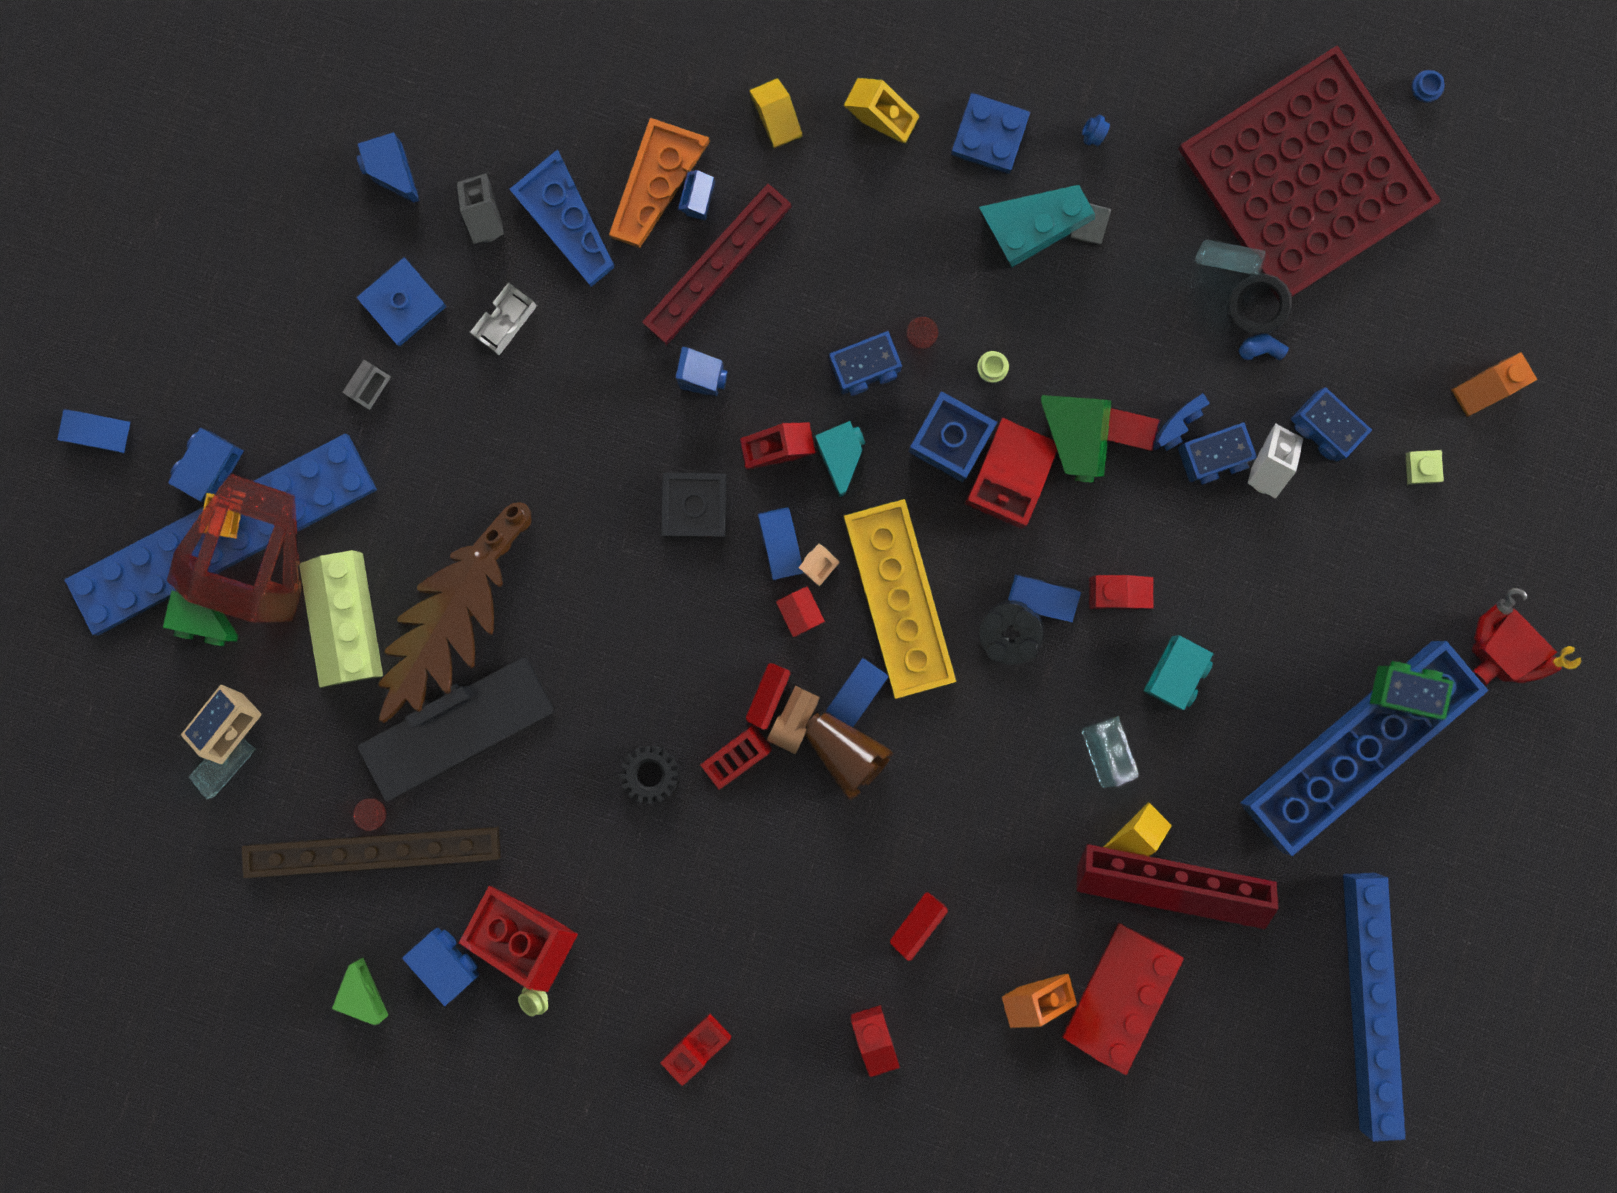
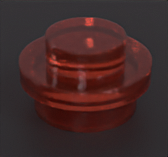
M918 317L910 322L907 328V338L914 347L925 349L932 346L937 340L938 327L932 319Z
M376 799L362 800L354 809V821L363 830L372 831L378 829L385 822L386 809Z

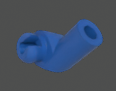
M1265 333L1244 340L1243 345L1239 348V354L1243 359L1251 360L1254 356L1267 352L1274 358L1281 360L1285 357L1289 348Z

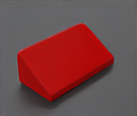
M773 663L768 664L747 713L746 720L761 729H768L791 673L789 670Z
M929 892L922 896L890 939L891 944L905 959L910 961L914 958L947 914L948 909L946 905Z

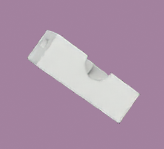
M507 283L494 300L493 304L496 306V309L492 315L485 312L470 332L498 355L502 353L537 307L534 301L510 283ZM513 294H515L517 297H519L521 300L527 303L529 307L525 305L523 302H521L519 299H517L515 296H513ZM484 335L486 338H488L490 341L496 344L498 348L494 347L481 336Z

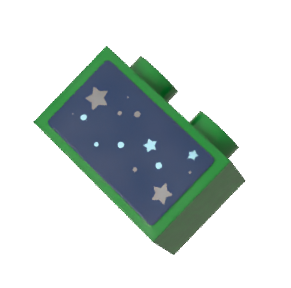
M1391 661L1390 666H1378L1370 704L1431 719H1446L1454 681L1442 679L1443 673L1434 670L1423 669L1422 674L1410 671L1411 665Z

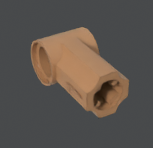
M795 686L782 715L778 716L767 741L796 754L807 731V728H805L810 717H812L820 697Z

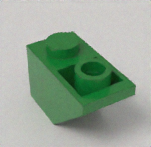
M171 590L163 628L174 630L173 636L193 640L194 634L205 637V643L224 646L225 641L237 642L238 635L215 598Z

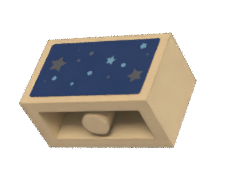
M220 685L182 732L181 736L199 757L223 764L262 714L244 694Z

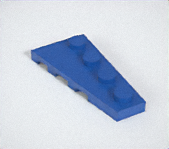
M557 149L512 186L510 191L592 287L615 266Z

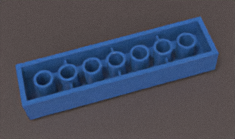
M1431 641L1405 663L1411 665L1410 671L1422 674L1423 669L1434 670L1443 673L1442 679L1454 681L1445 720L1431 719L1370 704L1371 692L1240 802L1242 807L1280 852L1289 856L1297 853L1489 691L1447 641Z

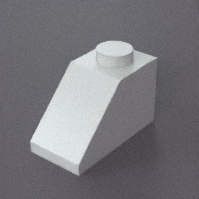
M1275 424L1251 468L1248 484L1260 493L1277 498L1297 471L1303 438Z

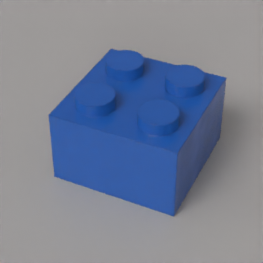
M941 391L908 452L957 480L964 482L997 422Z

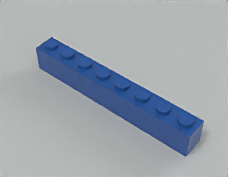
M1377 873L1343 874L1359 1129L1372 1141L1405 1140L1388 877Z

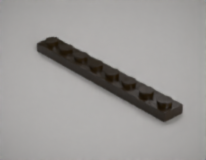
M499 827L242 846L243 878L501 859Z

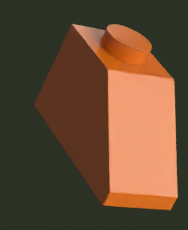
M1522 352L1455 387L1452 389V392L1468 417L1508 397L1538 379Z
M1062 974L1026 984L1002 996L1010 1028L1041 1027L1077 1005L1069 974Z

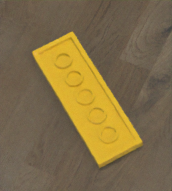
M905 499L845 515L844 520L894 698L897 699L956 682Z

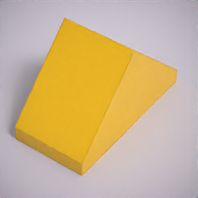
M778 78L749 90L774 148L802 137V131L790 95Z
M1148 802L1104 848L1150 856L1157 851L1172 825Z

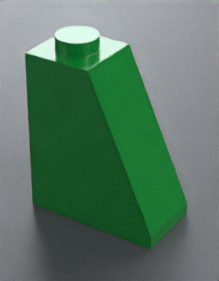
M1042 395L1041 403L1065 474L1075 475V481L1094 482V477L1104 476L1111 400Z

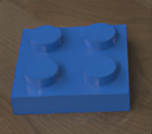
M971 93L951 155L1010 174L1030 112Z

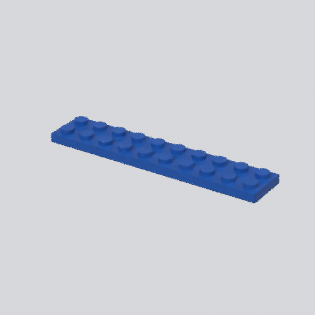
M345 433L226 495L243 500L236 539L200 533L203 507L64 580L92 635H100L169 599L171 590L183 592L377 491L350 436Z

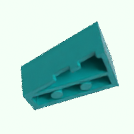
M1079 185L979 207L1011 267L1095 220V213Z

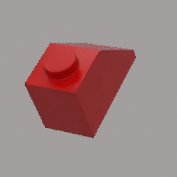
M810 422L782 423L740 438L746 469L793 461L815 453Z
M1095 575L1089 577V609H1153V577L1131 575Z
M881 1005L851 1014V1023L869 1077L900 1068Z

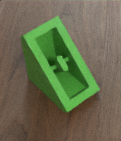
M361 958L348 966L332 1009L376 1025L389 1015L364 958Z

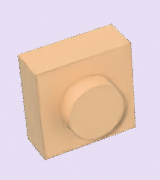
M818 543L813 551L806 555L803 563L798 568L820 586L840 562Z

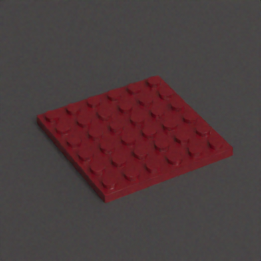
M1338 45L1190 138L1178 148L1259 273L1278 277L1287 285L1291 297L1441 201ZM1269 287L1275 295L1278 302L1280 303L1279 296L1277 295L1276 291Z

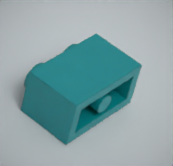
M1180 635L1172 636L1143 692L1175 709L1184 710L1186 706L1190 707L1197 697L1198 690L1195 688L1200 678L1204 679L1212 668L1213 662L1210 659L1214 653Z

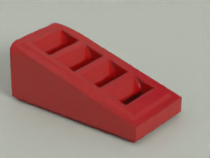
M752 725L705 760L700 766L720 790L771 752L772 747L757 727ZM747 738L758 753H755L751 746L748 744V742L746 741ZM737 745L749 758L746 762L735 747ZM728 753L730 755V757L737 764L738 768L734 769V767L725 757V754ZM717 760L729 774L726 777L723 776L714 764Z

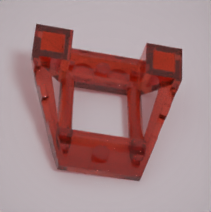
M230 474L175 550L167 582L190 603L249 622L292 621L302 592L298 573V566L300 564L299 553H297L295 495ZM228 510L274 525L254 586L208 572ZM208 526L198 557L192 556L191 554ZM284 540L283 585L270 581Z

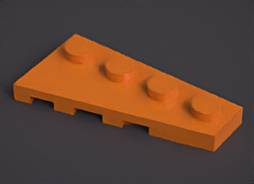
M653 118L649 119L609 233L610 238L638 248L642 246L686 179L687 172L692 170L710 142L709 137Z

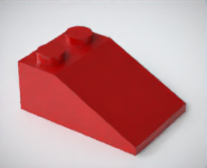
M489 886L459 944L525 988L548 992L578 934L548 915Z

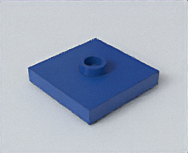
M405 257L356 297L399 347L447 307Z

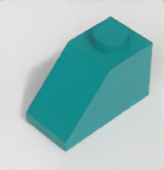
M850 421L815 435L816 444L839 497L846 494L862 454L861 445L865 444L860 428H853Z

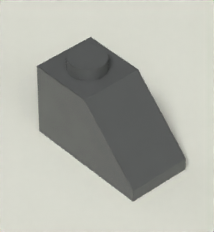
M487 173L457 182L460 212L473 243L491 242L497 239L498 236L504 235L501 216Z

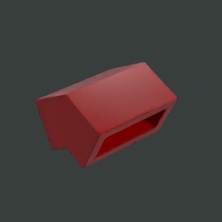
M808 586L776 601L793 637L825 622Z

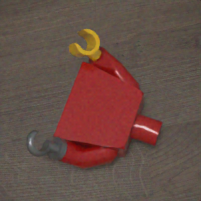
M1510 589L1506 593V600L1501 599L1478 620L1474 637L1476 643L1472 647V651L1482 663L1473 670V673L1484 685L1490 683L1496 676L1501 681L1517 682L1519 684L1540 680L1561 671V666L1567 669H1575L1581 663V658H1577L1574 661H1568L1564 658L1567 654L1575 651V648L1571 646L1563 648L1560 652V657L1556 658L1554 655L1557 651L1515 608H1512L1515 604L1514 599L1511 598L1512 594H1520L1524 600L1527 599V594L1522 589Z

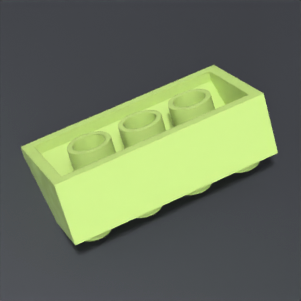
M351 550L323 555L299 563L319 687L382 677L383 672L363 553Z

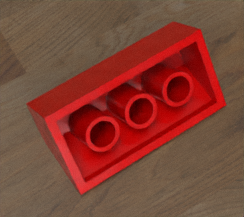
M1118 923L1062 1037L1096 1060L1127 1075L1184 958L1168 947Z

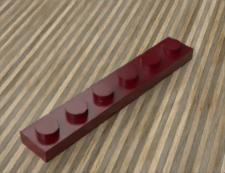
M767 184L643 320V325L667 345L789 211L791 203L770 184Z

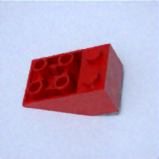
M1002 418L964 504L1020 529L1026 527L1057 452L1055 441Z

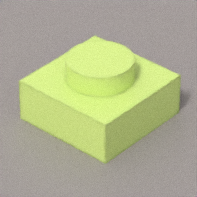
M1442 450L1405 453L1408 484L1440 483L1444 481Z

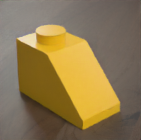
M857 78L844 103V106L862 123L902 143H906L919 118V115L883 80Z

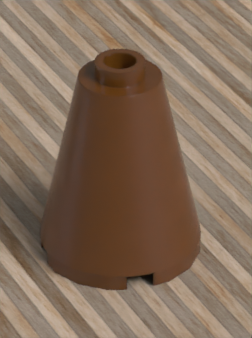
M817 713L806 724L808 731L805 736L845 796L850 800L861 793L857 787L861 784L869 786L889 763L890 759L888 757L894 754L886 746L829 713H824L823 715Z

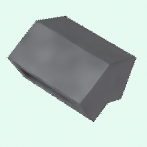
M363 360L342 393L370 410L391 376Z

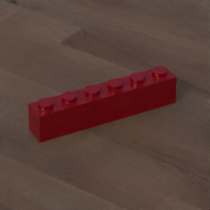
M1089 844L1086 845L1077 865L1076 892L1266 929L1278 910L1277 882Z

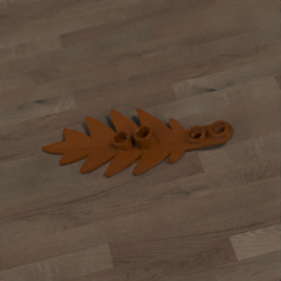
M516 502L508 505L473 546L462 547L450 554V558L458 562L441 569L417 586V590L420 593H433L437 595L411 607L397 619L400 624L417 625L419 627L398 638L384 651L387 656L402 657L404 659L396 664L379 681L381 688L389 689L379 717L382 723H385L394 716L407 700L417 712L421 711L426 693L428 671L446 694L450 693L452 660L449 642L470 668L474 667L475 645L470 617L474 615L489 635L493 634L494 611L488 577L497 587L502 586V576L496 560L508 552L513 540L520 532L530 526L531 510L526 504Z

